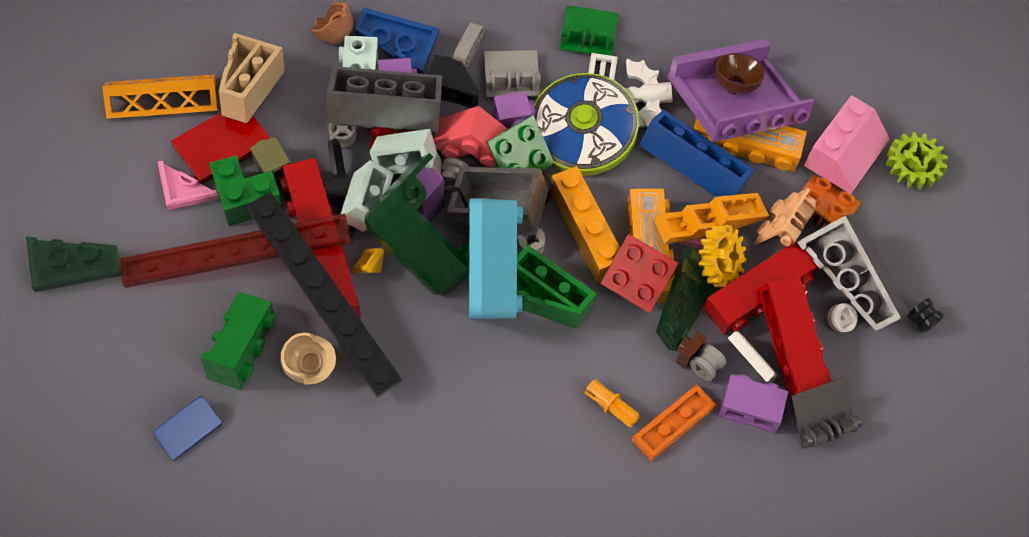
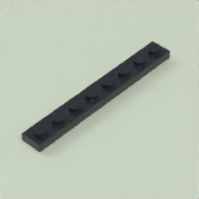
M271 191L245 206L249 215L376 398L402 382L399 374Z

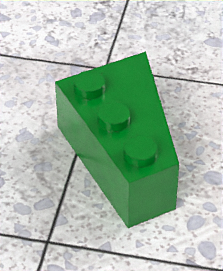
M528 244L517 255V295H522V310L577 328L594 308L597 293Z
M238 292L223 317V320L226 322L222 331H215L212 336V340L216 341L210 352L203 351L200 360L208 380L241 390L244 382H249L253 375L254 365L252 364L255 357L260 356L265 346L264 336L267 330H272L276 321V314H274L272 302Z

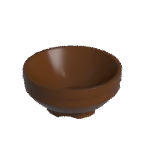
M726 54L717 60L715 66L717 81L728 93L733 95L745 94L758 89L765 76L762 65L754 58L744 54ZM731 81H738V82H740L741 84H737V83H734V82H731Z

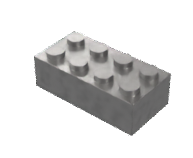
M332 66L327 92L326 123H334L339 126L348 124L362 125L366 128L386 127L392 130L430 129L431 131L438 132L442 75Z

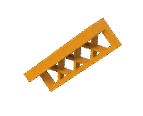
M216 74L106 82L102 86L106 118L218 111ZM210 89L211 104L200 105L192 99L198 90ZM184 91H192V93L187 95ZM170 92H178L186 99L180 107H172L164 100ZM156 93H165V94H164L162 97H160V96H158ZM142 94H150L158 101L152 109H144L136 102ZM128 95H137V96H136L135 99L133 100V99H132L130 96H128ZM111 96H122L130 102V105L124 111H113ZM189 101V102H190L191 104H193L194 106H185V105H186L187 102ZM160 104H162V105H164L166 108H157V107H158ZM132 106H135L138 110H129V109H130Z

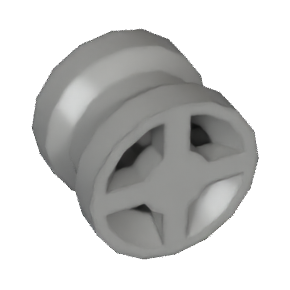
M329 123L330 140L337 139L342 150L350 149L357 142L356 125L339 126Z
M446 158L443 160V171L440 175L444 179V189L456 191L454 186L460 167H469L464 161L456 158Z
M538 228L537 235H518L517 253L519 254L528 244L537 252L543 254L546 238L542 229Z
M705 344L700 349V355L693 357L689 365L700 378L712 381L716 376V371L722 369L727 362L724 355L718 349Z

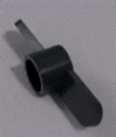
M334 138L328 141L332 175L324 176L328 202L329 204L337 203L340 218L349 187L341 145ZM340 220L342 236L344 238H352L355 227Z

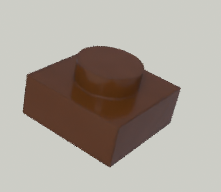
M697 332L691 339L687 336L677 348L679 355L676 363L686 369L689 366L690 360L700 353V349L705 345L707 338L700 332Z

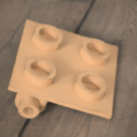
M806 188L798 193L793 192L788 198L776 201L770 209L771 216L758 228L757 233L759 235L753 244L757 245L776 235L781 238L780 242L783 245L790 246V244H794L804 229V225L807 224L808 219H810L816 209V200L809 196L806 197L810 189Z

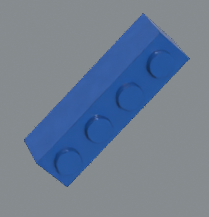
M664 109L650 122L639 144L649 153L655 155L716 197L741 194L754 172L753 168Z

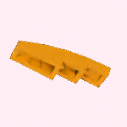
M749 193L714 197L710 203L687 205L681 212L658 214L654 222L664 244L706 237L705 232L712 230V226L732 225V229L741 228L765 220L769 217V214L759 194Z

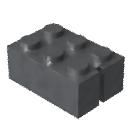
M460 167L454 186L456 192L452 193L447 209V214L456 232L469 233V199L483 198L517 200V206L523 207L522 224H517V235H537L548 193V187L541 169Z

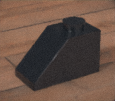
M435 55L428 74L442 75L441 100L469 108L479 106V90L462 62L456 61L452 57Z

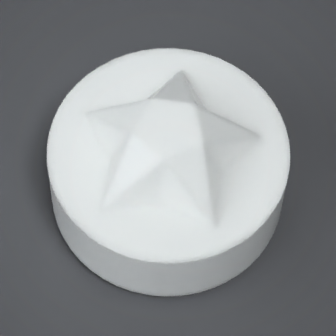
M836 304L828 312V324L836 332H849L856 327L858 314L850 304Z

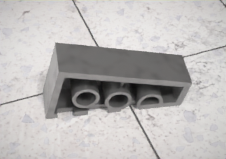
M855 213L845 215L797 242L803 250L810 254L814 259V263L827 273L839 291L842 290L851 300V304L875 331L910 314Z

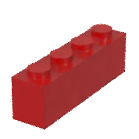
M797 240L794 244L785 247L707 298L703 310L723 335L732 330L738 332L748 324L747 320L753 316L759 318L765 314L758 291L759 287L769 282L796 276L801 277V281L805 286H808L814 280L813 275L818 266L809 254L798 245Z
M796 276L769 282L759 287L760 299L786 391H788V400H792V396L831 382V373L825 367L822 356L824 353L823 345L817 338L815 331V317L809 310L807 288L802 283L801 277Z

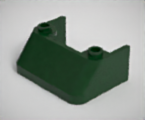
M428 153L411 163L367 211L364 222L368 231L432 294L444 295L469 278V241L462 244L456 250L417 210L425 201L426 190L416 176L433 158Z

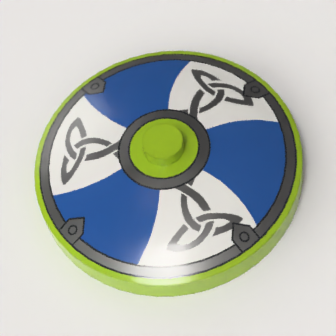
M578 73L565 76L550 84L542 91L534 103L535 120L553 158V165L551 166L563 172L577 166L582 176L604 173L623 162L636 144L639 133L637 106L632 96L623 86L606 76L593 73Z

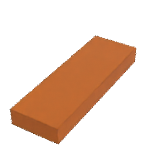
M696 384L636 433L631 441L652 462L716 409L717 404Z

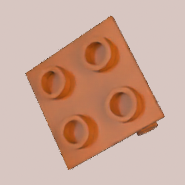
M815 174L802 189L809 188L810 190L806 197L809 196L816 200V209L809 221L812 222L818 214L821 217L816 225L819 226L823 219H826L821 228L845 215L855 213L862 203L852 194L840 190L827 179Z

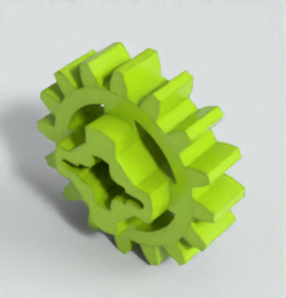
M912 132L910 138L904 133L899 140H894L886 156L889 158L886 166L892 167L890 175L897 174L899 176L898 183L905 180L907 181V188H910L912 184H916L918 190H921L924 184L930 188L935 181H940L948 166L945 164L948 156L941 154L944 149L943 146H935L937 139L927 140L926 133L921 138L917 137L916 132Z

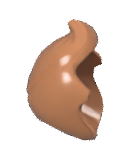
M346 2L332 4L327 10L325 18L315 19V27L311 28L312 33L327 44L338 45L343 43L345 36H349L353 29V19L349 10V4Z

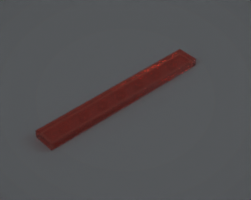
M345 213L294 223V226L312 251L351 243L348 220ZM261 230L121 258L122 284L125 288L279 258V256Z

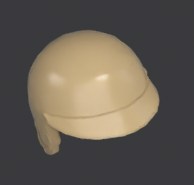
M303 332L293 335L285 342L281 351L280 362L284 373L292 380L304 383V385L316 384L329 377L336 364V354L329 341L320 336Z

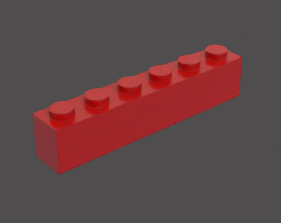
M316 158L282 166L284 177L279 179L283 194L289 193L291 200L286 201L290 218L296 217L298 225L294 226L357 316L361 317L359 302Z

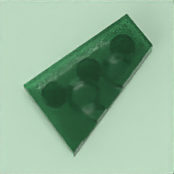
M689 247L683 248L656 329L657 335L668 350L677 351L678 346L686 338L704 308L707 298L711 296L715 289L713 283L707 282L708 276L702 275L704 266L699 265L701 259L695 250Z

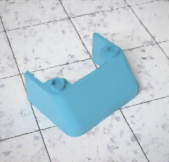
M469 199V319L516 318V313H522V295H517V224H522L523 207L517 206V200Z

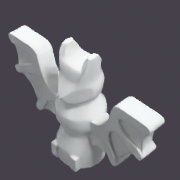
M627 59L628 78L637 79L643 82L644 85L640 88L631 86L625 89L632 96L635 104L639 102L646 104L643 109L638 111L639 129L648 128L650 122L662 111L659 104L672 103L671 82L658 83L659 70L649 69L644 60L633 62Z

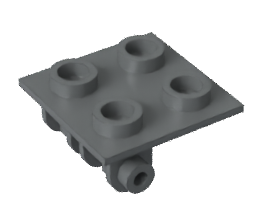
M846 377L792 396L802 449L809 446L816 447L818 443L826 440L832 441L834 437L840 438L842 434L850 431L856 432L862 426L859 416L853 417Z

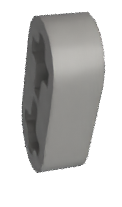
M471 22L467 27L453 56L456 61L462 62L465 69L469 66L485 32V26L475 22Z

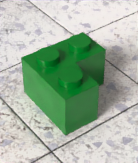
M237 155L209 163L228 226L251 220L252 217L247 212L245 206L271 191L282 207L280 193L272 171L244 178Z

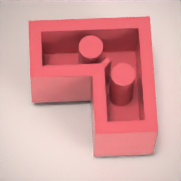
M477 106L440 118L438 132H436L434 137V144L436 149L446 158H458L471 154L483 166L492 168L497 166V163L487 141L508 128Z

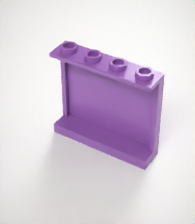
M766 39L673 57L668 79L713 142L808 121L815 102L814 99L800 101L767 59L771 45ZM731 53L744 54L754 58L762 65L765 71L760 87L745 94L733 95L728 93L715 77L717 60ZM731 81V82H734V83H737V84H741V83L738 82V81Z

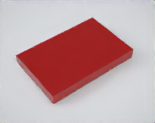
M222 112L171 140V143L199 183L203 185L213 179L209 163L237 155L240 163L252 156L250 147L255 146L257 142L263 139H270V136L254 115H252L247 123L222 116Z

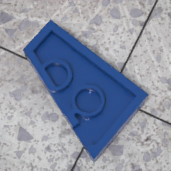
M363 7L355 26V35L377 37L379 50L393 59L411 58V68H417L418 74H424L439 36V28Z

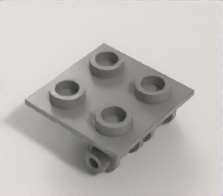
M537 50L484 51L486 98L526 91L527 97H539L541 77L538 70Z

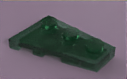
M26 236L31 284L34 292L122 276L117 245L81 242L80 244L64 243L63 240L58 239L43 241L37 240L36 237Z

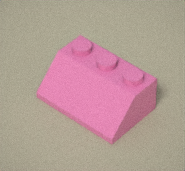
M851 95L813 146L804 166L852 194L890 140L876 110Z

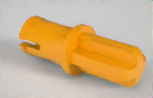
M594 379L588 385L584 394L603 407L606 414L612 413L628 427H632L638 421L639 413L622 401L619 393L614 394L597 379Z

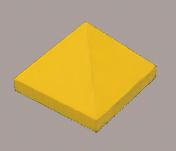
M365 249L352 268V272L381 273L384 249Z

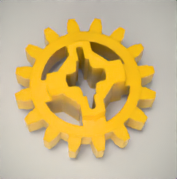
M732 225L712 226V230L705 232L707 239H701L704 247L702 250H699L702 259L699 265L704 266L702 275L708 276L707 282L713 283L715 287H725L739 278L738 273H744L742 263L747 260L743 253L746 247L741 246L743 236H737L738 229H732Z

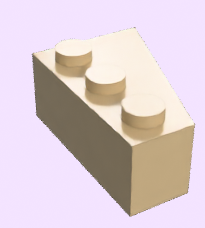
M234 33L232 37L233 44L228 53L227 67L224 68L219 87L222 116L247 123L285 72L283 47Z

